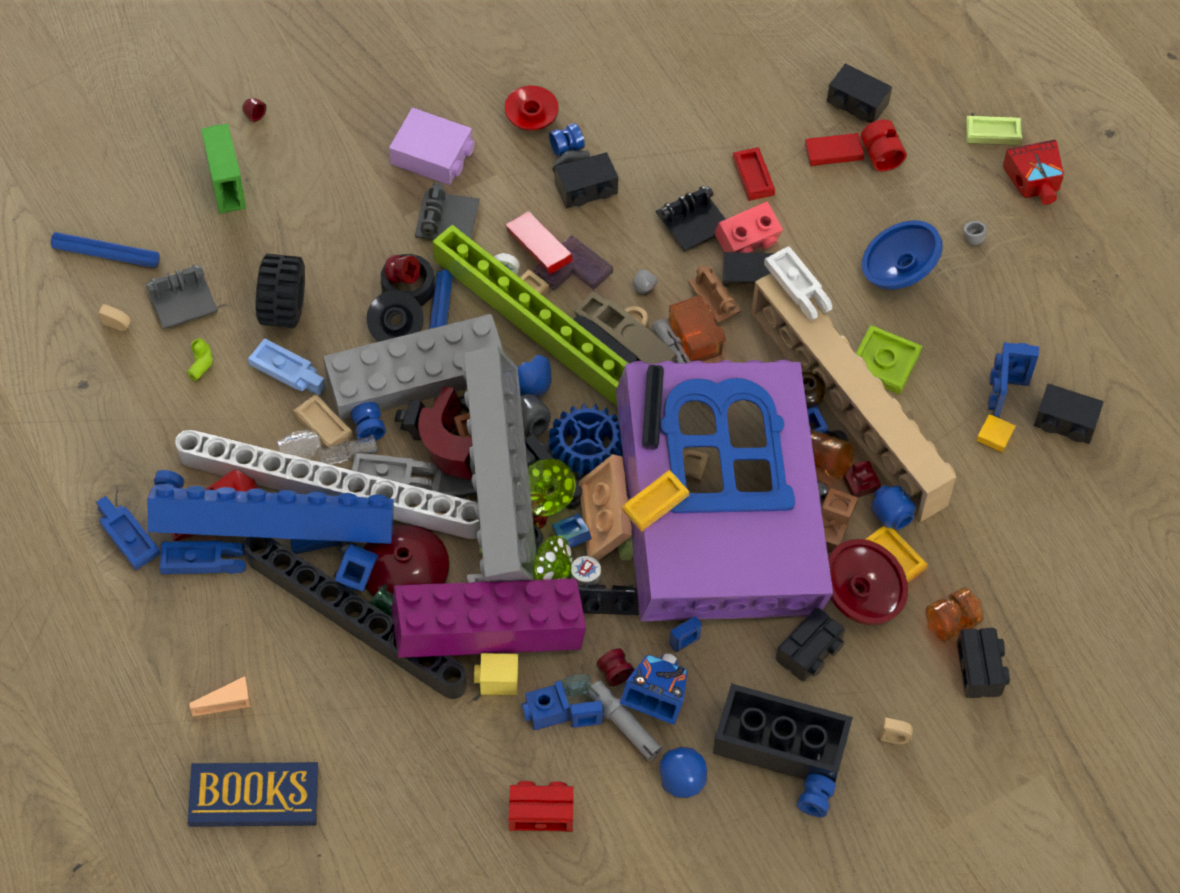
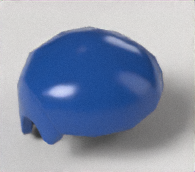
M678 747L669 750L660 761L662 786L665 791L675 797L689 798L699 794L707 782V766L704 757L693 748Z

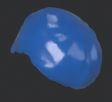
M536 355L530 363L523 362L522 365L517 366L520 396L525 394H533L537 397L545 395L552 382L549 359Z

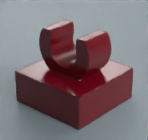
M864 460L842 470L841 476L852 496L859 498L874 493L881 488V483L870 461L866 462Z

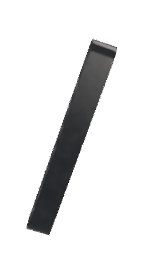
M247 537L244 545L249 565L257 572L444 697L456 699L465 693L467 687L466 671L461 663L449 655L398 658L392 617L274 539ZM259 549L265 550L263 553L260 554L254 553L256 550ZM281 565L289 566L288 568L283 570L277 569ZM304 581H313L310 585H301ZM330 596L337 597L334 601L324 600ZM353 612L361 613L360 616L355 618L348 616ZM377 628L385 629V631L380 634H375L372 632ZM427 660L434 662L429 667L421 665L422 662ZM449 677L459 678L455 683L445 681Z

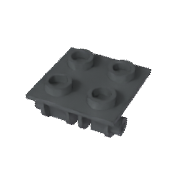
M434 183L429 188V192L425 191L415 237L434 240L447 228L454 225L471 239L480 199L446 194L442 184Z
M194 264L192 267L182 270V272L176 270L174 275H171L169 272L167 273L168 277L151 278V282L146 283L163 329L218 311L204 279L201 265L196 267Z

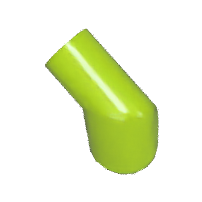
M200 338L195 339L190 346L195 362L186 371V374L193 381H197L213 363L211 347Z

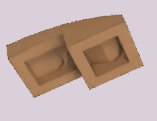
M830 488L821 508L826 547L831 552L842 543L858 497Z

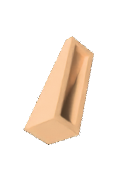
M244 676L189 703L192 717L250 707L246 677Z

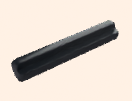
M649 365L647 370L642 446L645 449L654 450L659 445L664 368L661 365Z

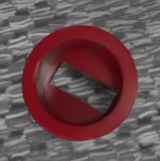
M257 98L247 99L242 105V111L248 119L257 122L264 117L266 104Z

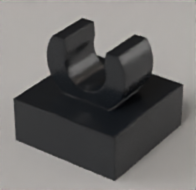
M410 400L408 410L399 409L395 416V422H402L400 429L408 431L414 440H422L419 434L418 421L422 407H426L421 400Z

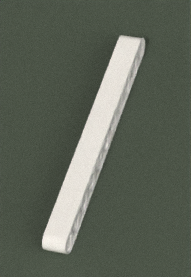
M195 430L182 431L175 440L180 462L189 468L225 476L236 469L253 478L256 485L279 491L291 490L296 494L308 495L311 492H323L328 496H339L343 493H352L357 497H369L377 494L394 499L393 520L466 539L477 538V532L481 530L480 520H478L475 513L476 502ZM302 475L306 476V477L301 478V479H300V478H297V477L302 476ZM326 483H334L332 485L325 486ZM355 490H362L359 493H353ZM412 504H419L417 507H409ZM441 511H446V512H447L446 514H443V515L437 514L438 512H441ZM470 518L476 519V520L473 521V522H467V521H466L467 519H470Z

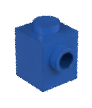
M350 544L344 554L335 581L340 582L349 589L364 591L379 555Z

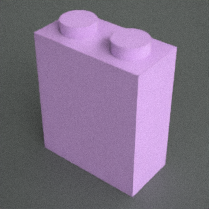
M412 108L389 147L390 164L451 185L454 177H458L461 174L466 156H470L474 150L475 141L472 140V128Z

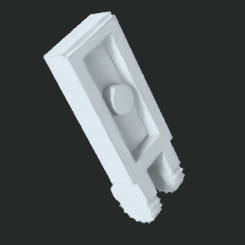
M789 246L765 258L764 265L792 300L797 305L799 304L802 313L810 321L817 318L818 313L809 298L814 296L816 304L823 312L832 310V302L821 289L822 285Z

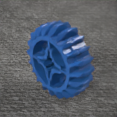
M583 403L581 409L577 410L572 405L570 414L562 411L560 419H555L553 428L549 430L550 440L548 441V448L551 451V456L554 460H557V463L569 469L568 475L576 471L577 476L581 479L583 474H589L612 454L623 458L618 417L616 414L609 415L607 407L599 411L596 404L592 409H587V406ZM571 434L573 441L572 445L568 447L565 439ZM608 436L611 443L605 449L603 447V438Z

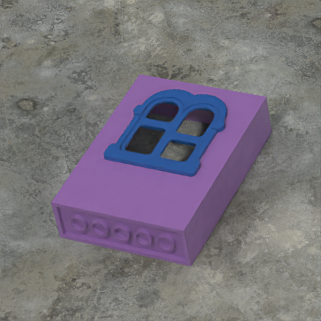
M784 359L776 362L750 360L746 363H733L730 360H723L718 363H704L703 361L675 363L673 361H663L659 364H646L642 361H636L626 364L616 389L628 500L632 499L668 470L686 487L682 451L687 447L717 448L723 481V491L720 493L689 492L687 498L642 532L630 520L632 524V546L640 621L689 620L695 616L699 620L809 616L816 607L823 610L833 594L801 362H790ZM649 365H661L664 368L659 445L654 450L645 449L642 446L647 370ZM745 400L754 403L761 410L766 436L765 447L734 448L731 445L727 420V410L731 404L736 401ZM691 401H698L708 405L715 417L716 433L712 435L682 434L678 418L681 406ZM737 460H766L770 466L772 490L769 492H739L736 489L733 462Z

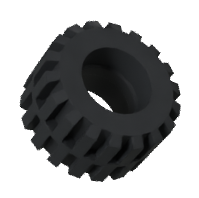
M265 254L260 264L256 287V317L260 325L295 328L302 313L305 291V265L302 257Z

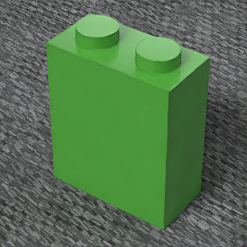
M229 124L201 128L207 164L219 214L246 209L241 175Z

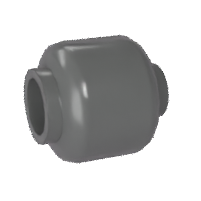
M533 394L522 395L521 406L524 436L529 437L532 434L539 436L548 429L551 413L537 396Z

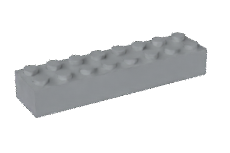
M498 345L464 353L465 364L462 365V374L467 382L468 389L464 393L466 406L470 411V419H467V428L470 436H472L473 443L469 452L471 461L475 465L472 483L478 497V502L475 503V513L478 520H480L481 529L477 532L478 543L483 551V559L480 560L481 573L490 582L539 580L518 367Z

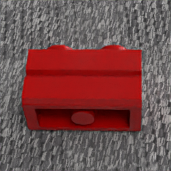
M520 781L517 785H510L509 830L573 832L574 786H567L565 782L561 781L551 782L548 786H536L532 781Z

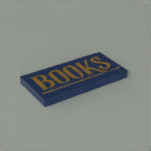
M318 762L191 763L188 826H316Z

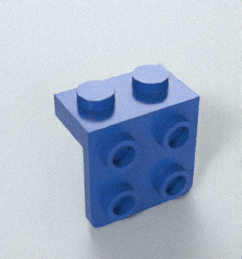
M1004 342L1001 353H996L994 368H991L989 385H993L992 393L990 392L988 400V410H993V416L1000 417L1007 394V384L1029 386L1039 356V346H1032L1027 343L1015 344Z

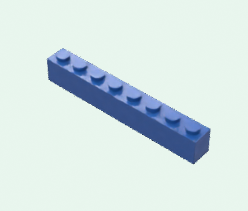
M163 484L152 487L147 498L148 532L391 544L393 535L394 499L378 494L369 497H357L352 493L328 496L323 492H311L308 495L296 494L291 490L266 493L262 489H250L244 492L235 491V489L229 487L205 490L201 486H190L187 489Z

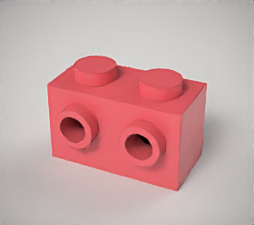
M767 201L719 222L714 234L724 252L754 253L753 250L760 247L768 249L778 242L777 239L783 229Z

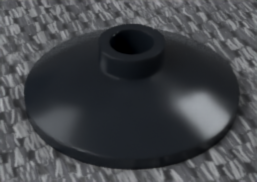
M398 290L380 294L373 300L367 312L369 332L378 342L421 332L424 323L423 310L419 302L412 295ZM398 315L401 317L399 325L391 323L393 316Z

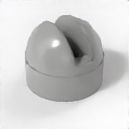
M971 221L965 225L964 237L967 242L976 246L985 241L987 228L984 223Z
M643 269L639 270L633 279L634 290L640 294L650 293L658 283L657 278L652 273Z

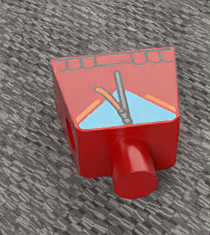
M1056 139L1007 149L1002 166L1021 196L1024 198L1039 196L1043 205L1055 202L1057 199L1055 192L1060 190L1064 177Z

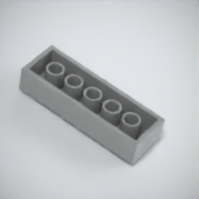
M492 314L323 356L325 373L338 417L342 421L352 419V409L366 402L377 403L380 411L409 404L410 400L422 401L440 395L443 387H452L456 392L467 389V382L462 374V365L465 364L464 353L497 345L503 350Z

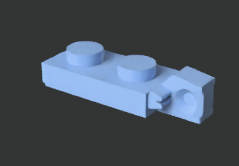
M263 339L248 358L250 366L294 389L303 391L306 388L308 391L320 396L326 388L325 378L317 374V369L312 367L310 361L267 339Z

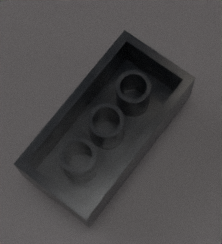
M731 683L715 736L713 754L804 780L809 774H819L836 782L853 717Z

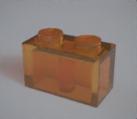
M701 295L669 305L668 322L676 337H680L682 340L683 349L690 361H706L722 355L723 343L726 342L724 331L721 326L717 327L710 304H705Z

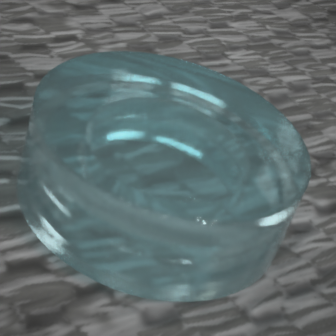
M587 674L572 675L561 680L566 696L582 695L587 693L589 689H592L591 676Z

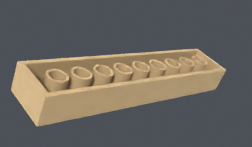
M771 273L755 281L751 314L790 362H801L802 372L816 374L823 381L825 394L822 402L891 487L901 486L916 505L915 512L913 513L916 519L922 522L949 505L956 480L954 469L949 463H945L941 459L934 444L923 437L916 422L912 419L909 420L904 414L900 403L895 398L890 397L882 381L872 375L868 370L865 360L854 353L847 338L843 335L840 336L834 328L831 319L827 315H823L817 308L814 298L811 297L809 300L817 310L818 316L810 321L802 313L799 304L797 305Z

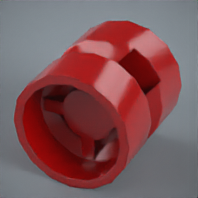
M885 119L874 121L861 132V140L865 149L869 152L868 155L875 170L889 171L897 168L905 161L907 153L901 140L898 139L899 136L892 121Z

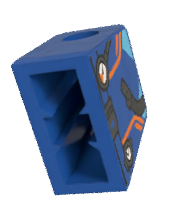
M663 654L660 658L646 655L628 678L620 704L675 725L684 701L688 671L678 666L677 658L671 654Z

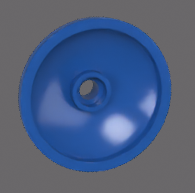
M912 220L895 224L878 234L866 248L862 258L863 273L872 285L881 289L892 290L911 286L925 278L938 263L943 250L942 238L934 226L924 221Z

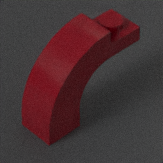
M443 387L439 397L434 401L433 409L422 407L418 421L419 434L431 461L438 469L453 477L472 480L473 474L470 469L471 458L469 452L470 447L473 446L472 438L450 434L453 419L455 416H458L462 405L454 388Z

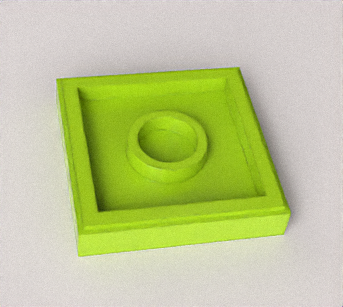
M870 325L856 355L861 356L865 360L868 370L874 377H878L882 381L885 389L900 395L922 352L923 346Z

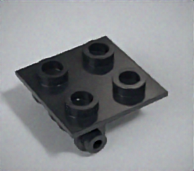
M701 186L699 190L691 194L686 193L685 197L680 196L678 200L670 204L665 203L664 207L655 211L684 252L716 237L714 231L718 223L726 220L710 199L713 196V191L709 186Z

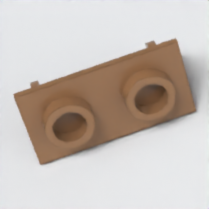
M705 265L699 266L696 270L697 276L689 280L688 283L715 321L719 323L742 312L714 271Z

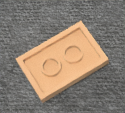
M613 454L579 481V486L581 485L582 488L580 499L583 521L588 527L592 538L586 541L587 556L593 557L597 561L632 536V524L629 517L622 511V505L629 501L623 458Z

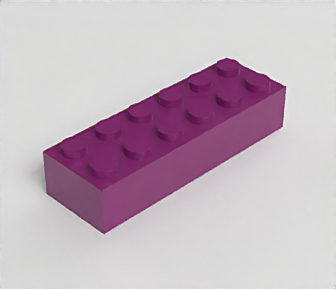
M577 579L394 586L391 609L398 658L581 650L586 624Z

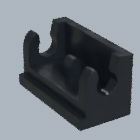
M724 252L722 263L723 285L728 286L729 283H755V281L770 274V271L764 265L765 258L775 253Z

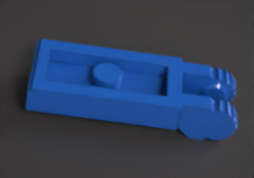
M222 541L161 543L160 572L161 574L222 573V571L228 574L241 573L246 569L245 561L240 559H222V556H243L246 554L245 547L242 543H222Z

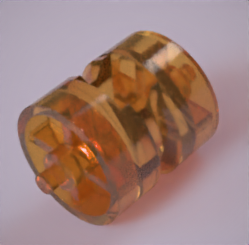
M816 430L810 431L816 471L821 470L823 474L836 479L843 478L853 464L854 447L852 443L838 438L831 439L830 435Z
M963 587L948 595V601L942 598L928 605L925 609L926 618L929 623L927 625L928 629L932 630L944 642L957 636L960 628L970 629L983 622L981 601L968 588Z

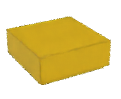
M989 414L976 441L1003 453L1016 425Z

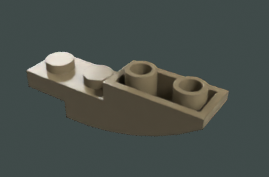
M594 291L574 310L576 316L583 315L586 319L591 320L635 354L638 361L645 362L646 364H659L663 361L674 362L678 357L663 341L609 298L605 300Z

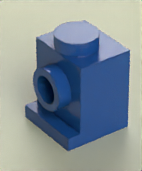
M561 681L555 682V685L525 693V702L521 703V709L525 721L531 720L534 731L570 721V707Z

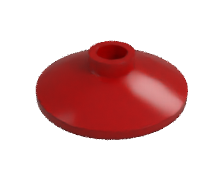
M529 85L520 87L511 92L505 101L507 119L514 126L524 130H540L554 122L559 111L555 95L540 86Z

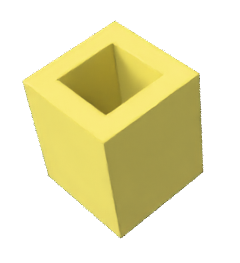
M481 653V665H475L474 683H480L481 695H518V654Z

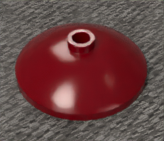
M410 524L394 525L391 544L367 542L363 548L379 555L365 588L374 598L385 604L392 605L395 585L445 584L448 578L449 555L440 538L426 528ZM407 553L408 556L405 558L399 557V554Z
M852 539L841 543L828 555L833 589L830 600L846 617L864 625H882L894 619L903 610L908 597L907 578L899 561L886 548L870 540Z

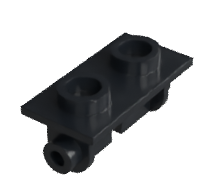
M585 583V586H579L583 613L639 615L637 588H633V585H612V589H606V585H588V583Z

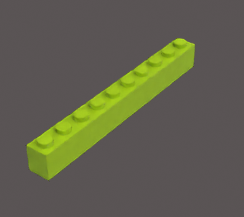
M451 225L432 241L433 257L437 264L448 270L457 280L618 407L616 389L624 367L629 363L454 225Z

